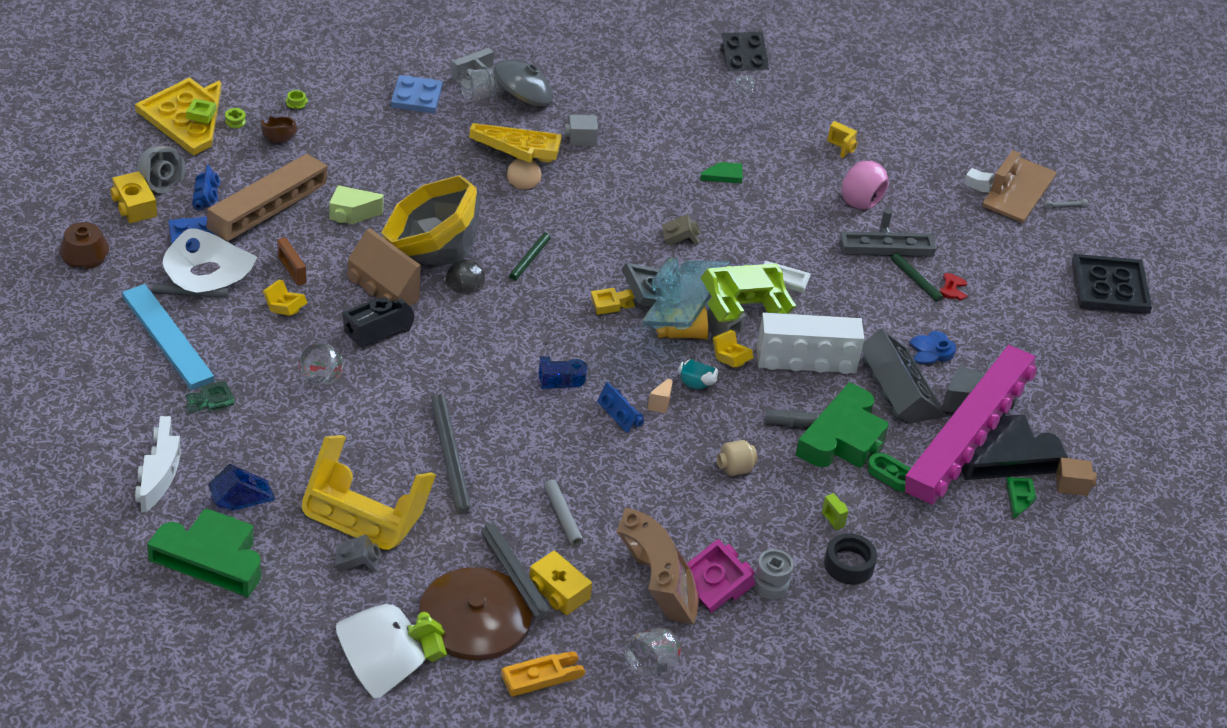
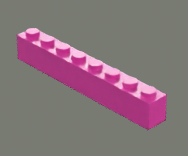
M1008 344L906 474V493L932 505L939 496L943 497L952 479L956 480L965 462L969 463L975 449L984 444L988 432L997 427L1002 414L1010 410L1015 397H1020L1025 384L1028 381H1032L1037 372L1035 355Z

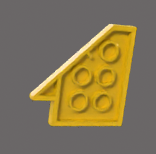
M189 77L136 103L135 111L194 156L212 147L221 95V81L203 88ZM194 98L216 103V112L208 124L186 119V111Z
M472 123L469 138L526 162H532L533 158H538L541 162H552V160L557 159L562 134Z

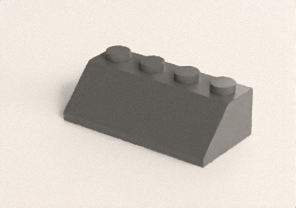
M883 328L863 342L862 352L864 355L862 359L869 368H872L873 373L871 375L882 386L883 390L881 393L892 404L891 411L897 419H904L910 424L947 416L945 411L941 410L940 402L909 349Z

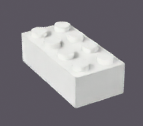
M763 313L756 347L758 368H767L769 370L790 369L793 371L808 370L820 373H857L864 342L862 318Z

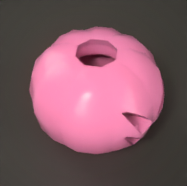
M860 161L847 172L842 182L841 193L844 201L851 207L860 210L871 209L882 199L888 188L889 179L886 170L874 161ZM875 193V194H876V197H874V200L871 201V198H872L873 194Z

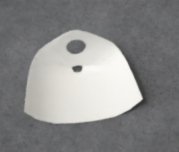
M191 228L184 231L165 252L163 266L174 283L184 290L198 293L219 289L241 280L252 269L257 256L228 243L214 234ZM190 238H196L200 242V248L195 253H189L186 250L185 245ZM215 262L220 266L218 270L208 275L198 276L190 272L192 267L202 263Z
M384 604L375 606L343 619L336 624V632L342 648L355 674L373 698L382 697L425 660L422 644L408 635L407 627L411 623L402 611L394 605ZM397 622L400 629L394 628L393 623Z

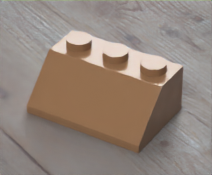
M371 228L367 229L348 258L347 274L349 279L353 283H358L370 296L374 295L376 298H388L392 301L403 299L410 306L419 301L421 265Z

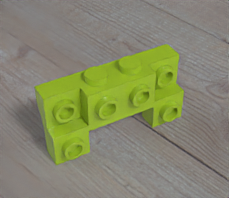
M777 263L707 268L700 277L707 291L712 296L707 304L718 322L737 321L744 312L740 304L762 302L768 313L790 314L796 307L786 290L783 272Z

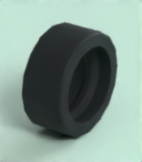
M854 533L840 534L828 543L824 558L825 570L838 582L848 585L864 583L873 576L878 557L877 550L870 540ZM841 551L855 552L865 559L866 564L849 566L839 561L835 554Z

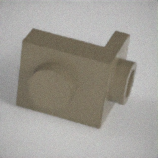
M688 214L662 224L664 240L667 245L675 244L689 237L694 245L699 244L698 235L701 234L700 228L696 221L692 222Z

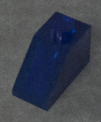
M230 463L208 484L213 502L220 508L225 507L232 511L276 499L268 480Z

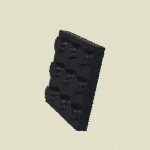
M1073 254L1072 266L1079 308L1150 314L1152 303L1143 260Z

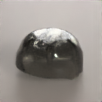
M463 259L453 263L445 275V285L450 290L464 295L479 292L485 284L483 269L472 260Z

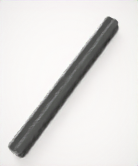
M434 394L431 397V405L455 509L458 514H468L471 505L446 399L443 394Z

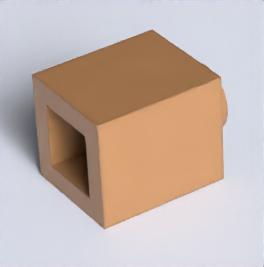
M1061 458L1056 471L1057 492L1088 496L1091 487H1095L1097 474L1092 469V461Z

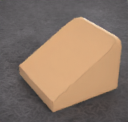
M672 379L665 380L650 393L647 410L661 413L667 412Z

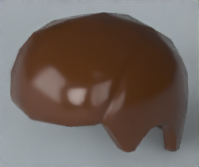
M270 116L267 123L262 119L260 121L263 136L271 143H285L293 138L297 132V124L290 117L281 116L274 118Z

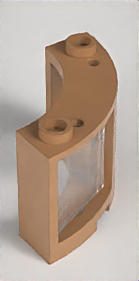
M625 508L616 532L636 562L651 568L648 590L668 619L694 625L698 610V591L696 590L694 575L667 531L656 520L640 511Z

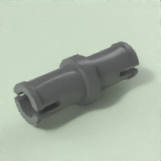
M766 408L765 425H785L793 429V426L810 427L817 419V412L795 411L794 408H789V411Z

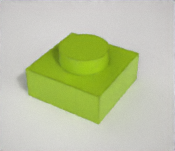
M194 98L186 111V119L208 124L216 112V103Z
M834 493L825 496L821 513L835 530L844 528L849 512L847 506Z

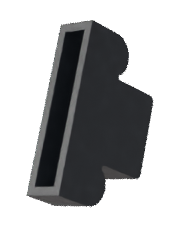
M1007 415L1000 417L997 427L988 432L984 444L975 449L969 463L965 462L961 470L965 480L1053 474L1057 471L1060 459L1068 458V455L1060 438L1055 434L1041 433L1038 437H1034L1025 415Z

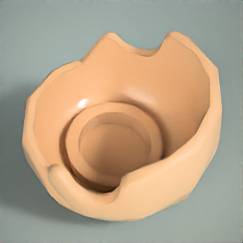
M516 159L508 167V182L518 189H531L541 182V168L533 159L532 162Z

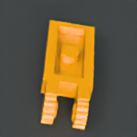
M569 651L568 653L551 654L503 667L501 669V676L510 696L513 697L564 683L565 681L568 682L582 678L585 675V669L582 665L570 666L576 664L579 657L575 651Z

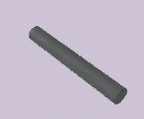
M153 283L152 293L228 298L229 288H219L197 293L184 290L179 285Z

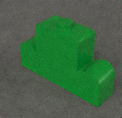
M849 382L799 438L795 455L817 467L831 465L834 455L862 468L873 454L881 452L889 423L871 414L874 405L873 395Z
M204 509L188 531H185L183 525L177 522H167L161 525L147 543L148 561L249 598L261 579L260 555L254 550H250L254 544L253 526L232 516H227L210 509Z

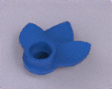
M931 331L928 336L918 335L909 341L910 345L918 350L914 360L919 364H931L937 360L942 362L953 359L956 353V344L948 340L946 334L939 331Z

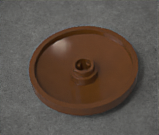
M480 567L456 569L438 577L425 590L419 608V614L427 612L433 620L441 624L445 632L441 636L446 653L459 659L472 661L498 658L517 648L526 638L532 620V612L511 578L499 571Z

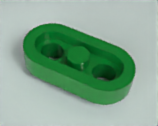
M873 454L868 462V472L895 490L905 492L906 474L911 468L888 454Z

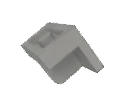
M486 48L454 60L452 62V78L467 91L497 80L493 72L494 52L490 48Z

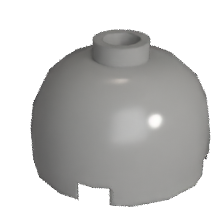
M160 145L150 147L144 151L139 157L136 167L137 171L143 175L150 190L161 194L173 190L169 188L170 186L178 182L181 183L186 170L185 160L178 154L176 149ZM161 179H169L168 186L161 187Z

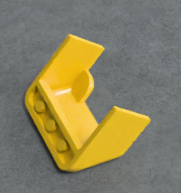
M343 435L324 437L302 500L304 514L311 519L355 538L367 535L381 549L388 550L397 547L422 515L436 474L425 473L416 475L410 493L401 496L397 501L395 509L349 490L353 480L352 472L349 467L338 462L346 437Z

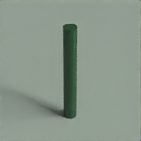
M543 233L509 274L510 279L516 281L551 239L548 233Z
M895 253L891 257V260L935 302L943 299V295L902 256Z

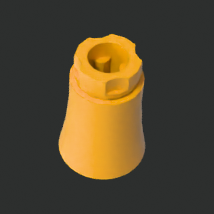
M706 306L666 312V314H656L658 338L708 340Z

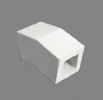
M971 168L966 175L964 185L981 192L990 193L994 175L993 173H985Z

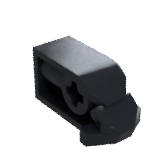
M377 298L342 312L344 332L361 348L400 331L404 333L410 331L414 321L413 308L403 299L392 301L388 298Z

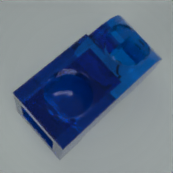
M540 356L538 374L541 389L581 387L586 382L588 369L586 362L580 359L551 361L550 356Z

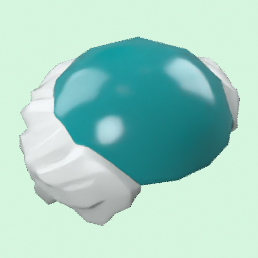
M689 359L685 363L681 362L678 367V373L686 386L699 390L716 383L718 369Z

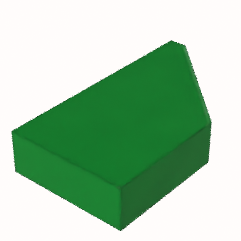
M719 162L701 172L700 180L742 184V164Z
M1007 477L1006 487L1012 518H1017L1035 503L1036 493L1033 479Z

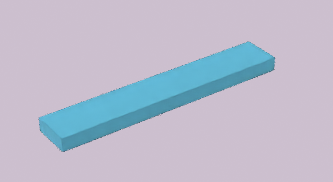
M146 284L122 292L125 302L190 390L214 382L212 372Z

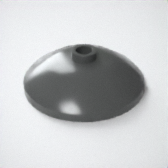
M502 60L495 65L493 72L498 82L518 99L535 106H548L552 102L554 97L552 88L546 77L535 65L518 60Z

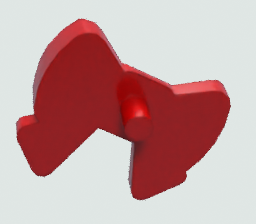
M944 273L945 285L939 291L943 297L948 299L957 298L959 301L967 298L965 293L956 289V286H966L967 282L954 274Z

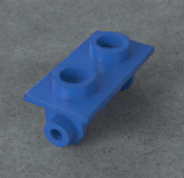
M209 164L206 165V172L199 173L195 179L192 205L196 210H202L206 207L210 208L218 201L217 188L220 186V179L218 174L212 171Z
M606 382L597 402L626 433L630 431L633 425L637 427L642 426L644 423L643 414L630 405L621 395L619 389H614L609 382Z

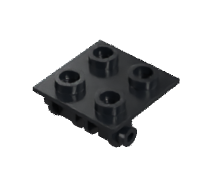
M763 31L721 34L723 43L720 44V51L725 54L727 71L769 70Z

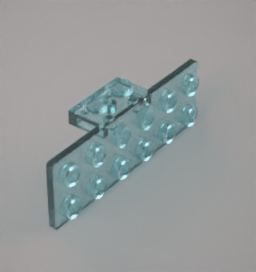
M668 258L656 276L653 277L652 288L653 291H656L657 301L643 319V325L651 326L652 328L670 326L677 329H686L691 327L711 297L700 277L707 268L730 266V262L684 261L679 268L678 258Z

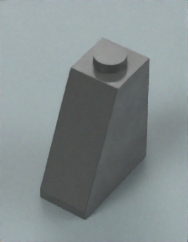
M959 365L947 389L941 410L956 412L985 374ZM1017 397L1012 401L1010 408L1012 410L1014 409Z

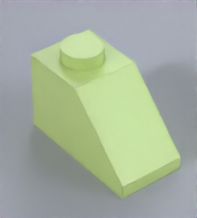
M338 185L329 203V220L355 224L381 215L383 213L384 195Z

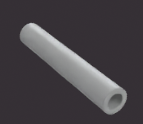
M548 480L544 484L545 490L571 546L582 544L583 538L556 480Z

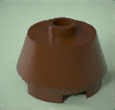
M88 222L75 223L69 226L64 233L59 247V253L68 266L86 267V269L102 264L109 252V244L99 227Z

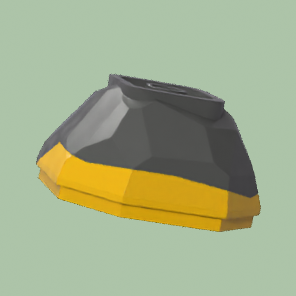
M461 175L422 185L397 203L381 232L383 238L417 263L428 264L431 268L459 262L469 254L478 235L476 231L480 209L479 191Z

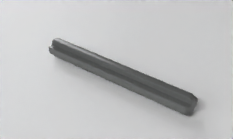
M486 523L485 527L481 529V533L535 618L545 619L546 615L550 613L549 607L494 523Z

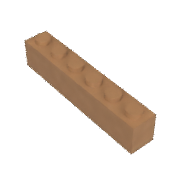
M309 154L295 159L208 208L206 228L226 241L235 238L326 184L328 166Z

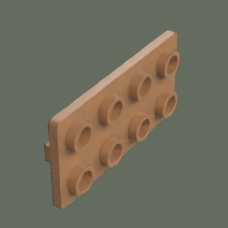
M1012 150L996 172L992 189L983 201L982 206L1024 223L1056 177L1057 172L1020 157L1021 153Z

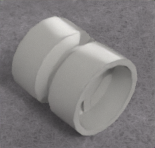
M769 549L759 556L754 589L763 598L775 600L787 594L794 566L793 559L789 554L782 550Z

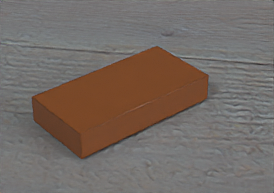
M286 237L278 239L277 253L279 260L296 285L305 284L306 265Z

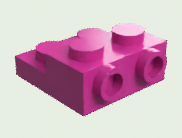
M719 539L687 563L694 575L698 599L711 613L730 598L734 601L756 584L753 578L755 572L746 561L742 564L737 559L738 554L730 544L725 546Z

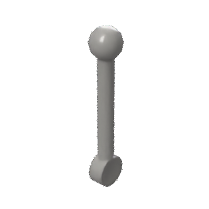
M1082 199L1075 202L1056 203L1048 200L1043 205L1045 209L1066 206L1087 207L1088 200Z

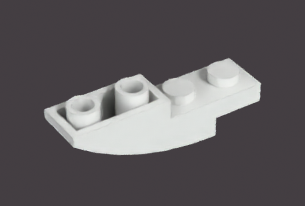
M160 416L159 427H154V443H157V446H152L151 455H145L143 466L138 467V482H141V486H136L135 500L140 502L141 512H148L165 494L179 465L181 455L180 436H172L171 416Z

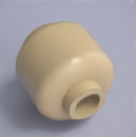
M745 440L725 443L722 445L720 453L717 454L719 468L723 469L729 476L750 473L758 460L755 447Z

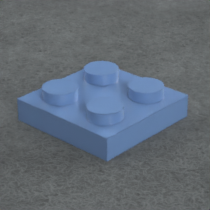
M399 75L391 100V108L435 114L443 81Z

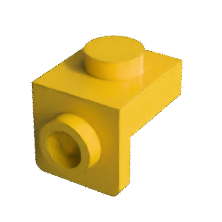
M833 121L829 127L827 141L841 147L840 157L844 158L849 152L853 153L857 147V131Z
M277 280L263 290L268 307L273 313L292 316L297 314L300 308L307 304L305 295L288 292L283 280Z
M729 330L713 337L715 355L718 361L731 367H741L745 362L754 358L752 349L737 344L735 331Z

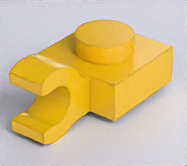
M615 288L591 291V300L597 315L618 312L621 306L623 308L635 307L633 301L635 296L631 289L622 292H616Z

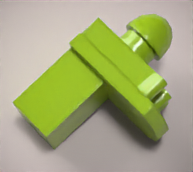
M421 612L418 614L417 624L408 625V635L422 644L425 658L434 662L447 655L441 636L445 632L441 624L433 620L427 612Z

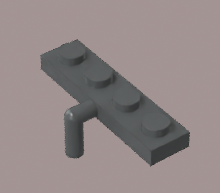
M884 208L880 232L841 231L839 238L842 254L894 255L898 253L899 255L935 256L936 247L933 234L890 233L889 226L893 213L891 208Z

